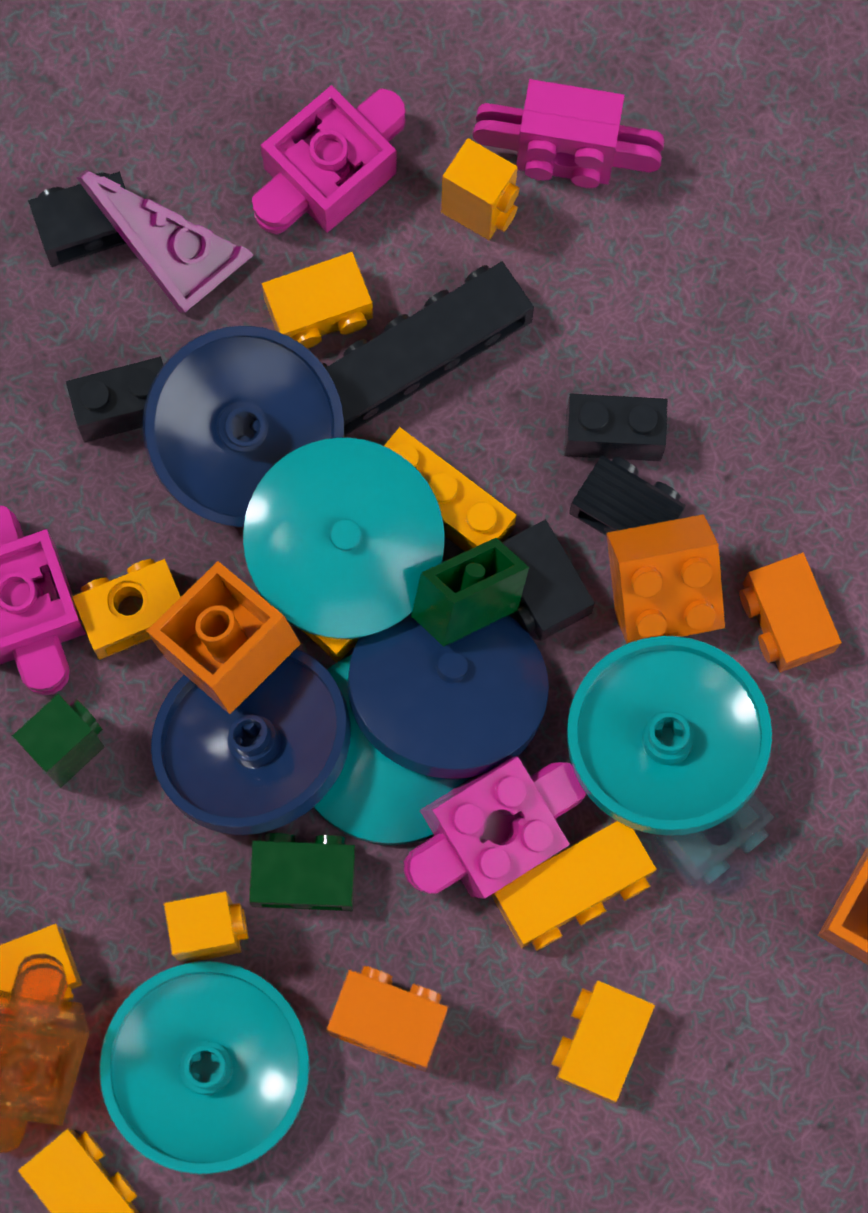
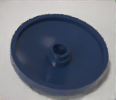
M232 326L213 330L194 338L179 348L165 362L156 375L147 395L143 415V437L147 456L155 475L166 491L179 504L192 513L212 522L237 527H244L248 505L255 489L266 473L279 460L309 443L323 439L343 438L344 418L339 394L332 378L322 363L311 351L291 337L274 330L256 326Z
M412 612L394 626L377 634L358 639L352 653L347 687L350 707L360 730L369 742L396 764L431 777L448 779L474 777L489 772L512 757H517L535 737L548 701V674L544 659L535 641L511 616L507 615L444 647L411 616Z
M295 649L231 714L225 711L188 677L183 675L163 701L153 727L151 754L155 774L164 792L174 805L198 825L213 831L233 835L257 834L287 825L311 810L336 782L343 769L350 747L351 721L349 710L341 690L330 673L312 656L298 649Z

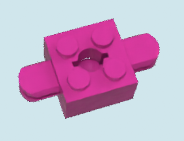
M529 79L524 109L490 103L480 105L477 109V123L474 126L472 135L474 140L480 145L518 151L517 170L525 171V175L532 179L549 180L553 176L569 178L573 184L583 188H595L599 186V183L609 185L612 167L649 173L658 170L661 167V151L664 148L665 142L664 136L658 131L620 125L624 94Z
M331 85L261 144L263 166L273 178L259 189L252 198L254 216L259 227L266 232L280 234L307 212L328 233L396 175V149L389 141L398 135L406 124L405 106L400 96L393 91L379 89L354 108Z
M0 505V665L15 660L21 680L28 689L39 695L55 694L67 684L70 674L69 665L61 643L85 635L86 631L73 601V594L56 545L48 530L46 529L24 537L15 514L9 508Z
M512 757L489 772L472 777L422 808L420 812L432 830L434 837L410 851L405 858L404 874L407 881L413 888L421 892L439 893L461 879L471 897L485 899L569 846L568 840L555 819L577 806L586 796V792L575 775L572 764L566 762L551 763L529 776L519 757Z

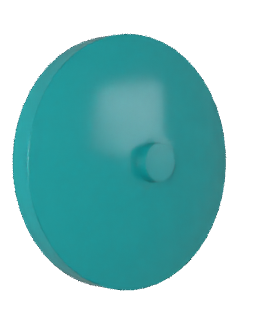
M323 439L299 447L287 454L262 478L252 495L245 516L243 529L244 556L248 572L257 591L262 598L285 616L288 623L300 630L325 638H362L377 634L394 626L412 612L421 572L442 562L444 551L443 518L439 504L428 482L409 461L385 446L363 439Z
M657 636L640 639L617 648L601 659L587 673L580 683L570 707L567 743L570 761L581 787L588 797L607 815L630 828L642 832L669 836L686 835L700 832L722 823L740 810L752 797L764 776L770 757L772 726L768 706L757 683L741 664L730 655L712 645L695 639L677 636Z
M350 655L327 669L341 690L349 710L351 721L350 747L345 764L336 782L321 801L314 806V809L328 823L346 835L373 844L403 845L433 837L434 834L420 810L472 777L448 779L419 774L396 764L378 751L360 730L350 707L347 687L352 657Z
M210 961L187 963L169 968L151 977L136 988L113 1017L104 1038L100 1059V1082L105 1105L111 1119L123 1137L138 1152L155 1163L172 1170L195 1174H214L240 1168L271 1150L286 1135L295 1122L306 1096L310 1072L308 1045L303 1028L297 1015L282 994L266 980L249 970L235 965Z

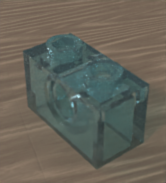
M753 794L740 810L721 823L728 831V842L724 845L711 844L705 838L703 831L686 835H656L653 841L691 887L701 878L709 886L731 867L725 860L739 847L745 854H748L770 836L764 827L774 817L757 796Z

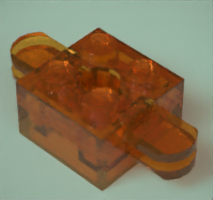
M34 954L25 957L18 967L12 991L0 990V1153L10 1152L20 1146L28 1121L63 1126L90 1034L82 1003L64 1000L68 982L62 963L57 958L48 954Z

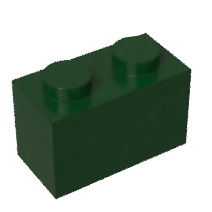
M499 539L489 540L421 572L411 616L444 647L517 611L529 567Z
M59 694L52 698L12 735L60 788L105 748L97 737L103 729L96 722L97 720L79 700L75 699L68 704Z
M265 834V841H253L250 905L257 908L353 912L355 845H345L346 838L335 835H318L315 837V843H296L295 835Z

